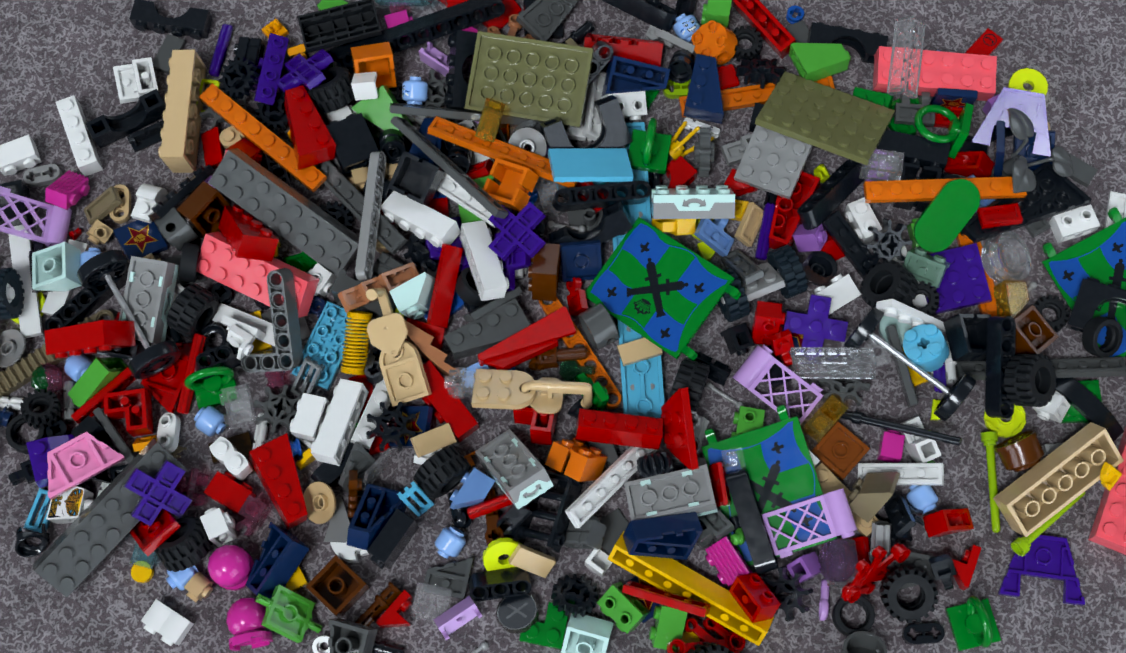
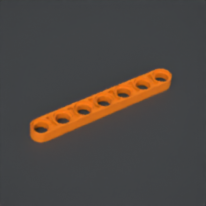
M558 298L550 305H545L542 303V300H539V305L546 316L563 307ZM574 324L576 329L574 336L561 339L568 349L574 348L578 344L587 348V359L575 361L585 375L592 379L593 383L600 377L607 380L605 388L609 395H616L618 401L615 404L607 402L606 407L615 409L621 404V394ZM593 361L596 363V368L589 371L585 368V363Z

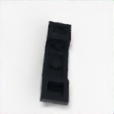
M1056 378L1055 391L1064 396L1089 423L1092 422L1106 428L1113 442L1124 432L1121 425L1104 404L1074 378Z

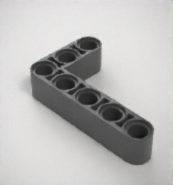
M288 268L273 270L267 275L275 350L257 351L249 356L245 355L241 360V365L246 372L288 371L301 366L303 363L294 276Z

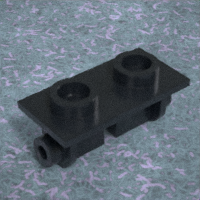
M163 120L128 135V141L132 145L134 152L162 141L160 132L164 126Z
M696 352L698 356L694 361L709 365L708 379L724 386L732 371L729 369V366L717 360L712 364L713 358L702 352Z

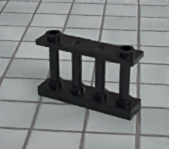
M536 458L545 468L549 478L567 482L564 493L547 490L530 501L527 506L533 513L507 537L523 545L527 537L547 541V547L560 553L570 522L565 510L578 498L584 482H578L564 475V472L550 470V467L545 465L546 462ZM539 498L561 501L558 512L553 513L536 509ZM536 517L554 521L551 533L529 529L532 518Z

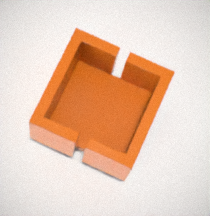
M389 42L351 47L354 74L377 72V89L382 85L388 88L397 87L393 53Z
M496 158L489 175L501 182V184L498 185L493 180L487 178L483 190L500 205L520 212L528 204L531 197L528 193L533 192L539 176L527 167Z
M575 438L572 440L562 439V441H553L545 465L559 472H563L564 466L567 465L564 475L578 482L593 481L601 476L608 456L601 454L602 451L596 447L590 446L589 448L585 446L584 441L575 440Z

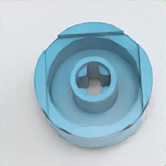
M922 324L905 332L903 350L908 359L926 372L938 370L944 365L943 363L949 356V346L942 332L935 325Z

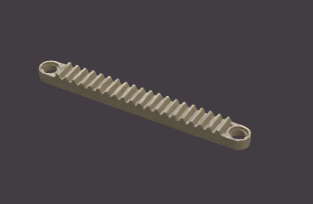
M101 310L91 317H86L83 322H78V324L99 321L104 316H110L111 320H114L115 315L109 310ZM43 344L42 348L35 349L34 353H29L27 357L21 358L20 362L7 367L5 371H0V397L8 396L30 382L32 372L41 364L45 371L66 358L55 359V355H46L45 344Z

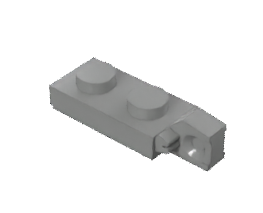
M650 25L645 34L653 41L662 40L664 42L663 45L672 49L674 46L680 50L690 51L694 57L696 55L694 51L695 45Z

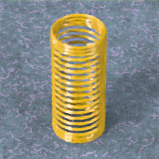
M353 310L347 312L346 317L352 319H346L349 322L345 324L351 326H345L347 329L344 331L348 333L344 335L350 337H344L346 340L343 342L348 344H343V346L350 348H342L345 350L342 353L347 354L342 355L343 358L341 360L345 361L341 362L340 371L342 373L365 375L364 369L367 362L366 358H368L367 354H369L367 352L369 350L368 344L370 343L368 340L370 339L367 332L357 331H367V328L355 326L367 327L368 323L373 319L372 313Z

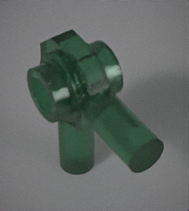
M575 360L563 361L560 364L559 374L565 382H573L576 376L583 372L590 375L595 374L594 366H580Z

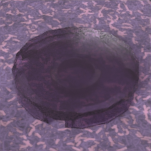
M834 539L833 541L829 540L823 545L818 557L821 574L832 582H844L851 578L855 572L857 554L850 542L844 539Z

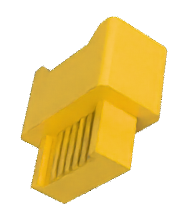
M652 218V226L662 232H668L676 236L692 235L695 233L696 219Z

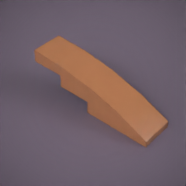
M411 262L361 282L359 285L341 291L337 295L347 313L378 300V297L373 301L367 299L366 291L368 289L383 287L387 290L388 295H391L389 291L418 276L419 273L414 263Z
M405 320L408 328V335L406 337L408 342L417 348L419 354L426 361L430 360L439 372L457 382L461 372L445 363L448 354L431 345L434 337Z

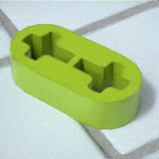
M671 79L668 80L667 87L663 90L664 96L670 99H679V97L687 96L689 90L687 88L690 85L691 79L681 84L675 83ZM669 86H673L674 92H670Z

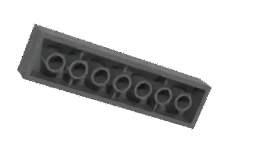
M238 148L227 151L208 183L335 276H338L341 268L346 271L357 256L359 236Z
M153 438L33 563L34 571L65 597H68L140 521L132 517L131 514L142 497L124 486L135 468L154 478L166 460L185 471L188 469Z

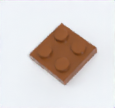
M837 422L811 452L843 481L870 448L841 423Z

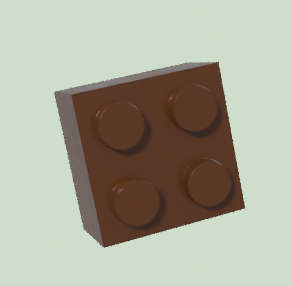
M203 181L176 210L192 229L204 238L206 233L220 231L218 226L224 207L230 205L218 190Z
M546 243L531 258V263L533 264L529 266L528 278L532 279H529L528 291H532V300L556 301L560 275V244Z
M1031 305L1014 317L1016 323L1015 355L1040 354L1059 337L1034 305Z
M337 555L306 585V588L338 618H342L370 588Z

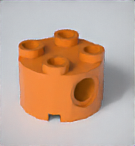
M714 20L701 25L691 37L693 45H695V53L715 57L717 65L729 62L735 55V46L738 43L736 35L730 29Z

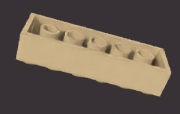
M195 49L172 50V57L169 58L170 74L167 76L168 91L165 93L166 109L163 111L164 126L160 132L162 143L159 146L158 153L159 157L173 173H192L197 165L201 128L199 113L203 109V104L199 98L201 80L206 79L207 67ZM205 83L203 84L201 94L205 91Z
M1090 422L993 499L1011 529L1027 537L1098 482L1102 466L1105 462L1115 468L1124 460L1106 428Z

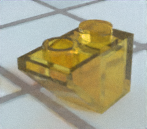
M486 98L476 129V137L483 141H495L504 112V103Z
M1004 280L994 287L997 316L1016 318L1029 302L1026 282Z
M832 394L805 424L803 431L819 443L839 421L848 407Z

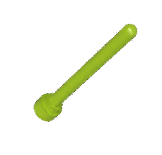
M989 431L982 432L980 435L983 446H986L992 531L998 533L1000 531L999 507L993 499L998 494L994 449L996 442H998V432Z
M1086 492L1078 496L1029 536L1016 538L1011 543L1012 550L1017 555L1023 557L1030 551L1031 543L1079 501Z

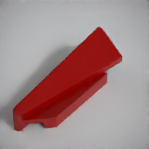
M563 306L477 355L479 365L493 366L496 370H508L557 347V339L576 333L566 306Z

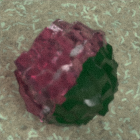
M42 363L41 366L32 372L31 386L38 390V392H41V389H45L46 393L48 390L52 391V394L57 393V391L62 389L63 372L55 365Z

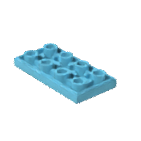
M626 148L548 149V158L554 182L633 181L634 176Z
M327 301L303 349V361L305 357L310 356L312 357L311 360H316L319 365L323 364L325 366L317 386L328 391L342 365V355H347L342 353L345 351L342 348H350L344 347L343 344L348 343L343 341L346 340L344 337H350L344 335L348 333L344 331L347 329L345 326H351L345 324L349 322L346 319H352L346 317L347 313L344 308ZM308 365L307 370L303 376V380L308 374V371L311 367L310 365ZM301 366L294 368L291 374L297 376Z

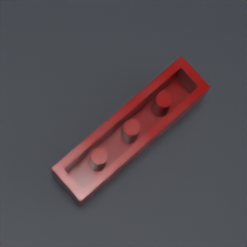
M732 0V6L752 28H756V32L759 31L761 33L760 36L781 59L789 54L790 44L796 43V39L759 0Z
M429 360L423 364L432 394L422 397V400L426 406L433 407L436 411L434 416L440 424L443 422L445 424L449 423L454 437L460 443L479 429L478 422Z
M579 409L575 440L659 450L663 437L662 418Z

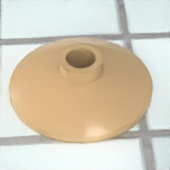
M324 482L310 484L303 495L308 513L307 517L316 524L326 523L333 517L336 510L335 494L331 487Z

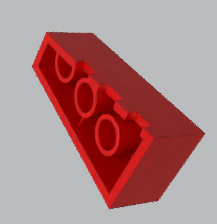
M590 33L585 36L584 47L591 48L597 41L603 40L612 47L613 56L661 67L664 44L662 41ZM602 47L599 50V55L606 54L607 47Z
M304 85L285 90L284 106L298 170L335 159L336 144Z
M802 171L791 199L777 196L769 234V248L777 249L787 244L792 247L794 243L793 234L798 226L802 224L797 210L820 187L819 177Z
M225 206L218 228L222 235L227 238V243L232 244L231 249L235 251V256L237 258L272 262L279 241L272 234L273 231L266 229L262 222L257 221L252 214L247 213L241 206Z
M99 320L44 331L46 355H55V359L68 358V355L82 356V353L93 354L97 353V351H111L115 348L136 346L134 321Z
M287 433L249 451L248 459L287 530L306 521L308 513Z

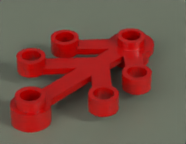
M897 543L891 548V555L881 562L886 556L887 551L882 546H877L872 552L874 560L871 565L865 559L860 560L856 564L855 569L858 573L852 583H848L843 587L841 598L849 603H854L860 598L861 594L869 595L875 589V585L872 582L881 581L882 578L886 579L885 574L887 571L891 573L886 567L894 560L898 563L904 562L909 557L911 551L904 544Z
M707 617L703 620V627L708 631L714 630L722 638L716 640L699 626L694 618H689L685 622L684 630L689 633H695L703 641L684 643L681 639H674L667 645L668 653H675L672 646L677 648L676 653H685L690 649L695 650L694 646L697 644L703 645V642H713L728 648L734 653H739L744 649L745 639L735 632H728L719 623ZM708 620L712 621V627L708 625ZM689 622L693 624V629L689 628ZM732 639L736 642V646L732 645Z

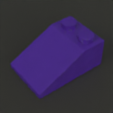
M72 434L46 437L26 443L35 482L39 488L48 486L47 452L75 438Z

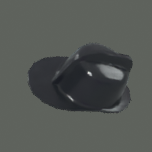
M812 252L802 263L808 283L817 286L827 285L837 272V264L834 258L826 252Z

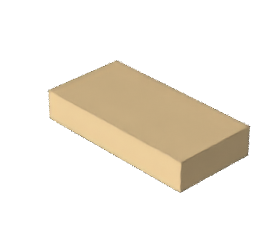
M754 202L748 203L734 236L747 247H752L761 226L764 212Z
M646 338L617 346L623 367L663 354L662 349Z
M449 423L410 438L418 458L457 442Z
M518 544L508 559L510 565L546 578L556 563L554 557L522 544Z

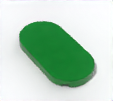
M956 179L947 182L940 189L914 225V239L920 248L928 252H940L951 245L979 207L980 193L977 187L968 180Z

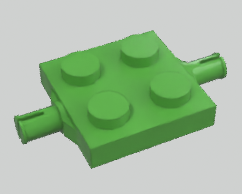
M280 584L275 586L270 599L260 593L257 595L255 602L266 607L262 626L296 643L302 642L308 628L316 633L321 631L322 625L312 620V611L315 605L313 601Z

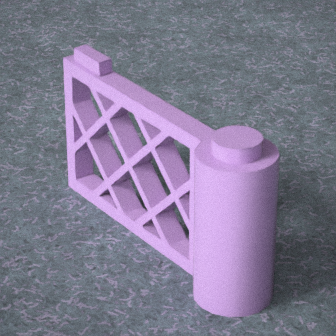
M0 186V196L5 197L9 203L2 208L0 207V216L5 222L0 225L1 232L40 242L47 247L67 241L72 214L70 208L65 210L55 205L10 193L11 189ZM19 201L23 202L28 208L22 214L15 206V203ZM10 206L16 214V217L11 220L3 212L4 209ZM38 207L47 209L46 216L41 220L34 210ZM29 212L36 220L30 226L23 218V215ZM19 219L25 229L21 231L15 230L11 222ZM38 224L43 231L42 237L36 236L31 227Z
M764 344L762 347L757 345L732 378L776 412L777 406L773 403V396L785 394L789 418H791L789 408L802 407L803 416L799 419L801 425L824 396L821 394L823 389L815 383L809 385L775 359L771 355L773 351ZM774 364L782 369L783 377L770 379L769 370ZM785 372H787L790 376L785 377ZM768 374V379L762 380ZM785 379H796L799 384V390L787 391ZM783 380L785 392L772 393L771 381ZM760 382H769L770 393L760 394L755 388ZM801 384L805 386L807 389L802 390ZM811 391L817 396L813 403L803 404L802 392ZM800 392L801 405L789 406L787 394ZM770 396L771 402L765 397ZM810 406L804 413V407Z
M844 488L762 514L775 556L780 555V558L793 555L792 550L841 535L842 539L854 536V531L858 530ZM817 501L821 502L823 508L819 517L808 512L811 504ZM807 505L805 510L800 508L802 506ZM797 508L804 512L799 523L788 518L792 509ZM787 511L785 516L780 514ZM806 514L818 519L813 530L801 525ZM823 514H825L826 520L822 519ZM777 515L783 518L778 530L770 526L768 517ZM786 520L797 525L792 537L781 532ZM820 521L828 524L831 534L822 536L815 532ZM799 528L811 533L806 542L802 543L794 539ZM779 534L791 539L787 548L778 550L776 540ZM813 534L818 536V538L811 540ZM793 541L798 543L796 545L791 546Z

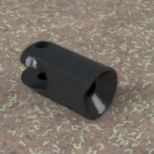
M453 492L447 494L448 500L450 499ZM470 506L454 510L450 508L452 522L455 527L467 528L470 526L472 519L467 514V508Z
M512 504L497 520L496 527L499 528L507 520L511 525L505 530L503 535H510L533 511L527 505L517 509Z

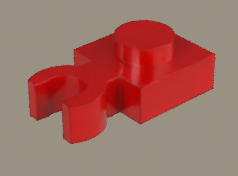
M576 277L572 278L573 282H566L567 290L570 292V295L567 296L570 315L574 316L588 309L585 290L581 289V278Z

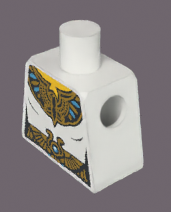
M75 486L51 499L46 519L56 524L73 523L94 501L93 492Z

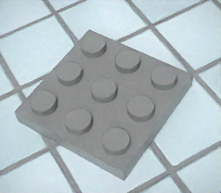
M756 125L735 173L734 180L790 200L813 146Z

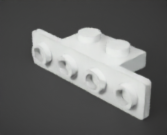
M223 303L219 304L217 313L212 321L227 327V331L234 324L253 335V342L257 339L275 347L272 323Z

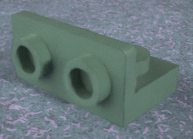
M916 247L907 252L903 267L910 271L916 280L920 282L925 281V284L930 283L932 287L939 288L945 271L950 267L951 263L946 262V258L942 256H931L927 254L926 250Z

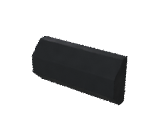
M359 0L297 16L307 53L382 34L373 0Z

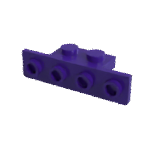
M270 33L264 58L260 57L258 69H261L259 76L255 78L258 84H254L257 86L254 101L274 105L278 88L276 81L280 79L288 38Z

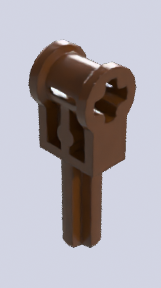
M557 346L531 358L529 368L535 371L559 368L560 361L587 359L588 350L586 347L558 349Z
M491 488L484 501L496 497L494 489ZM498 510L485 516L487 524L485 539L487 546L493 541V536H497V539L504 538L503 530L500 527H496L497 520L499 519Z

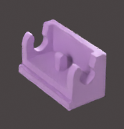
M428 41L427 48L421 47L418 51L420 61L446 77V74L449 72V66H447L448 56L433 47V44Z
M468 596L433 620L447 641L450 639L448 635L476 616L481 618L482 614L471 597Z

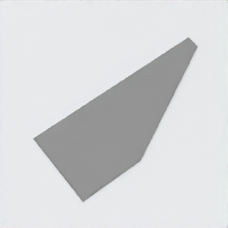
M342 497L337 498L336 510L330 520L324 542L346 543L350 522Z

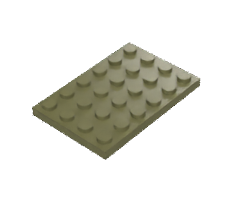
M478 31L464 109L541 122L559 117L564 126L581 128L594 49Z
M785 71L780 78V82L777 83L756 117L755 124L858 163L868 165L894 116L895 110Z

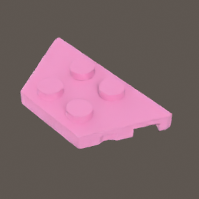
M88 432L47 452L49 499L51 500L125 460L124 456L102 441L97 440Z

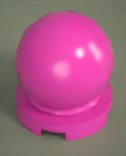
M224 545L217 548L209 557L207 568L211 579L216 584L226 590L237 591L246 587L254 560L243 548L237 545Z
M241 598L232 603L227 612L226 624L228 630L234 635V637L229 639V649L232 651H241L240 646L251 645L252 649L267 646L270 642H273L272 632L265 631L266 627L261 625L266 613V607L255 602L256 598Z

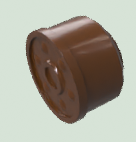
M1036 430L1017 434L994 447L1004 468L1014 472H1019L1036 465L1041 461L1040 459L1045 453L1037 437Z

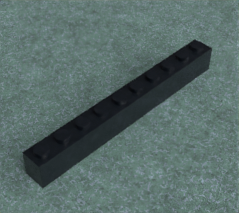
M755 103L749 132H754L756 117L764 104ZM886 130L871 159L888 160L892 164H900L902 162L918 164L922 168L924 166L942 168L943 172L947 165L951 143H936L925 137Z

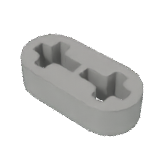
M48 164L26 170L23 174V179L29 187L35 188L52 184L63 173L57 165ZM52 170L56 172L53 177L50 176ZM35 174L36 177L34 178V181H31L30 179L32 178V175Z

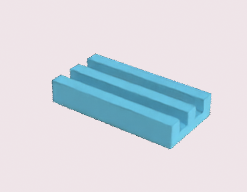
M413 481L410 483L412 485L411 488L406 486L404 488L405 492L403 494L399 492L397 495L417 517H420L434 505V502ZM415 491L427 502L426 505L414 494ZM409 496L421 507L420 510L407 499Z
M39 488L23 528L42 533V525L40 528L39 526L50 502L48 490ZM45 494L47 496L39 511L36 523L34 526H31L36 515V512L39 508V505L41 503V500L43 498V495ZM46 513L42 524H45V530L47 531L50 521L46 519Z

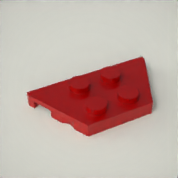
M176 343L181 352L179 360L165 371L141 381V384L169 413L174 414L178 405L192 343Z
M688 387L679 388L661 407V418L663 419L665 433L664 442L666 448L688 469H699Z

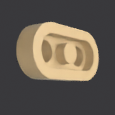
M119 184L114 187L117 189L118 194H124V197L121 198L122 203L110 212L109 215L115 223L123 224L131 217V192L125 185ZM120 212H124L123 216L118 217Z

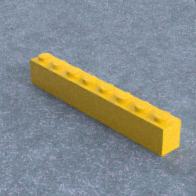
M625 531L622 532L607 560L660 590L710 604V612L706 615L708 618L757 646L761 644L768 633L774 616L772 619L752 623L729 590L672 558L629 555L623 538Z

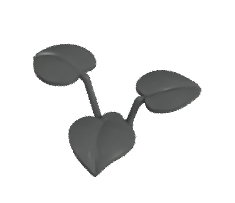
M1014 108L1007 109L1009 125L1013 135L1019 140H1024L1019 148L1011 154L1012 158L1003 162L1005 174L1012 176L1013 193L1030 192L1036 188L1035 175L1032 170L1028 169V167L1051 161L1053 162V169L1058 175L1062 177L1072 176L1074 174L1072 160L1068 152L1062 147H1054L1051 150L1052 157L1027 163L1024 156L1018 155L1029 142L1028 138L1034 136V127L1030 118L1024 112Z

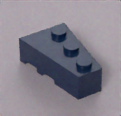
M697 54L686 99L684 116L722 124L724 112L716 58Z
M367 484L348 527V546L368 550L395 510L399 509L405 513L407 505L398 497L399 491Z

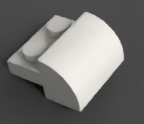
M151 57L134 59L132 64L113 67L120 104L136 102L140 96L155 89L158 90Z

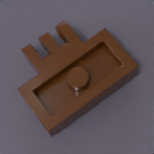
M349 470L348 517L354 516L361 497H357V491H362V478H358V470Z

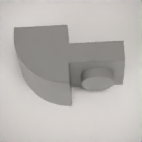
M752 134L742 136L739 141L721 146V152L727 166L741 162Z

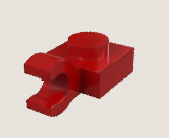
M789 329L770 336L774 355H779L786 367L792 365L793 362L789 351L794 349L792 333Z

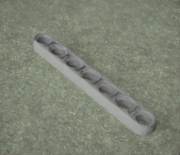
M383 151L371 152L369 158L355 274L359 281L369 280L373 274L386 171V156Z

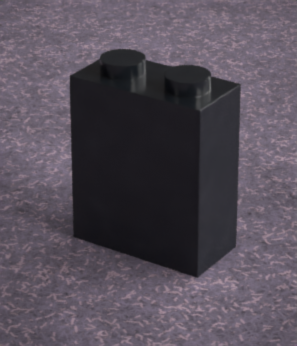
M362 113L350 114L346 119L332 121L326 126L336 144L335 156L344 175L350 173L353 169L368 166L371 152L379 151Z
M399 509L395 510L367 550L371 556L369 559L380 569H383L385 566L390 570L419 527L415 520Z

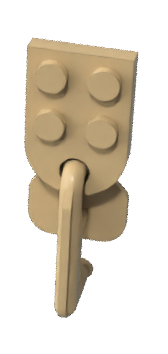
M385 288L368 289L366 291L367 299L373 301L378 297L383 313L382 317L373 319L368 323L367 333L371 344L381 350L379 364L392 407L397 406L398 402L406 403L431 395V389L419 351L412 343L405 341L408 335V328L404 317L399 313L393 312Z
M476 369L471 404L472 408L512 410L522 409L530 405L537 413L555 414L562 408L563 394L583 395L581 406L589 409L593 405L592 385L585 382H565L558 378L548 377L534 380L528 373L518 370Z

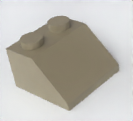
M867 473L863 479L859 477L853 484V490L848 496L851 511L866 522H869L893 495L900 473Z

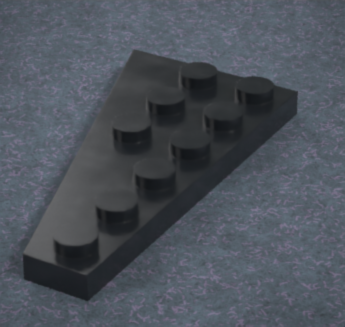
M1045 162L1033 171L1036 178V188L1033 191L1027 192L1025 198L996 199L987 206L1018 203L1023 218L1022 224L982 229L976 214L961 231L974 243L1090 204L1092 199L1067 177L1058 175L1054 171L1053 165Z

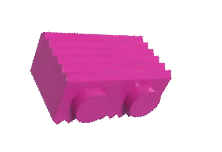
M68 170L46 188L45 202L68 210L72 205H76L79 199L88 195L90 190L88 185L89 178Z
M725 536L705 549L707 552L705 557L712 567L716 566L719 571L717 577L723 585L732 586L737 576L752 573L737 547L731 543L730 536Z

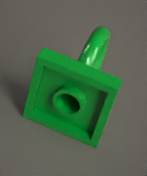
M966 103L958 118L946 107L926 105L916 112L914 123L918 132L926 139L936 143H951L948 157L955 159L969 134L974 105ZM934 112L948 118L950 125L947 135H937L930 132L923 124V116Z
M655 118L649 120L647 131L633 129L628 157L632 169L665 174L672 135L656 133L657 120Z
M216 366L201 369L190 374L184 381L188 389L194 390L199 410L202 407H215L240 400L233 368ZM215 375V376L210 377V378H208V379H201V378H204V377H207V376Z
M970 596L966 604L945 609L958 652L979 646L987 648L991 643L1001 641L988 598L980 600L976 596Z

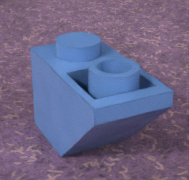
M473 468L471 473L466 472L460 481L463 483V486L460 490L455 489L449 499L453 501L450 508L454 510L482 503L494 485L495 480L476 468Z

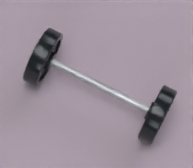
M121 250L105 251L86 261L78 269L77 277L85 288H97L106 284L110 286L128 320L134 321L135 332L145 350L141 351L130 361L128 368L135 379L150 378L175 364L179 360L181 352L173 341H164L150 346L114 282L115 279L126 272L130 263Z
M874 305L843 346L851 353H855L863 342L867 341L870 337L945 393L941 402L934 410V414L941 420L946 421L969 395L976 384V379L968 373H964L950 388L943 385L873 333L876 325L884 316V312L878 310L876 305Z

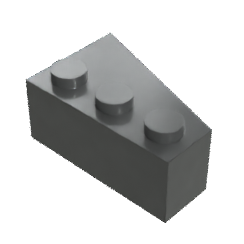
M341 268L331 287V292L336 304L344 308L337 294L355 287L364 281H359L358 279L356 281L346 275L347 271ZM388 295L393 312L395 313L397 307L392 296ZM378 300L353 310L372 313L373 319L383 316Z

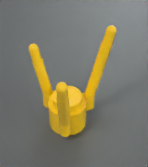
M684 121L671 139L669 155L676 160L680 156L684 157L694 151L693 146L683 152L685 149L683 145L700 129L699 126L680 142L676 141V139L687 125V121Z

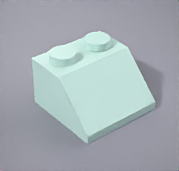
M64 241L33 252L32 289L68 291L80 287L81 282L77 277V272L80 268L81 250Z
M423 272L389 291L399 313L411 319L423 317L430 308L436 278Z
M571 613L561 653H606L614 623L588 615L582 617L580 613L574 618Z

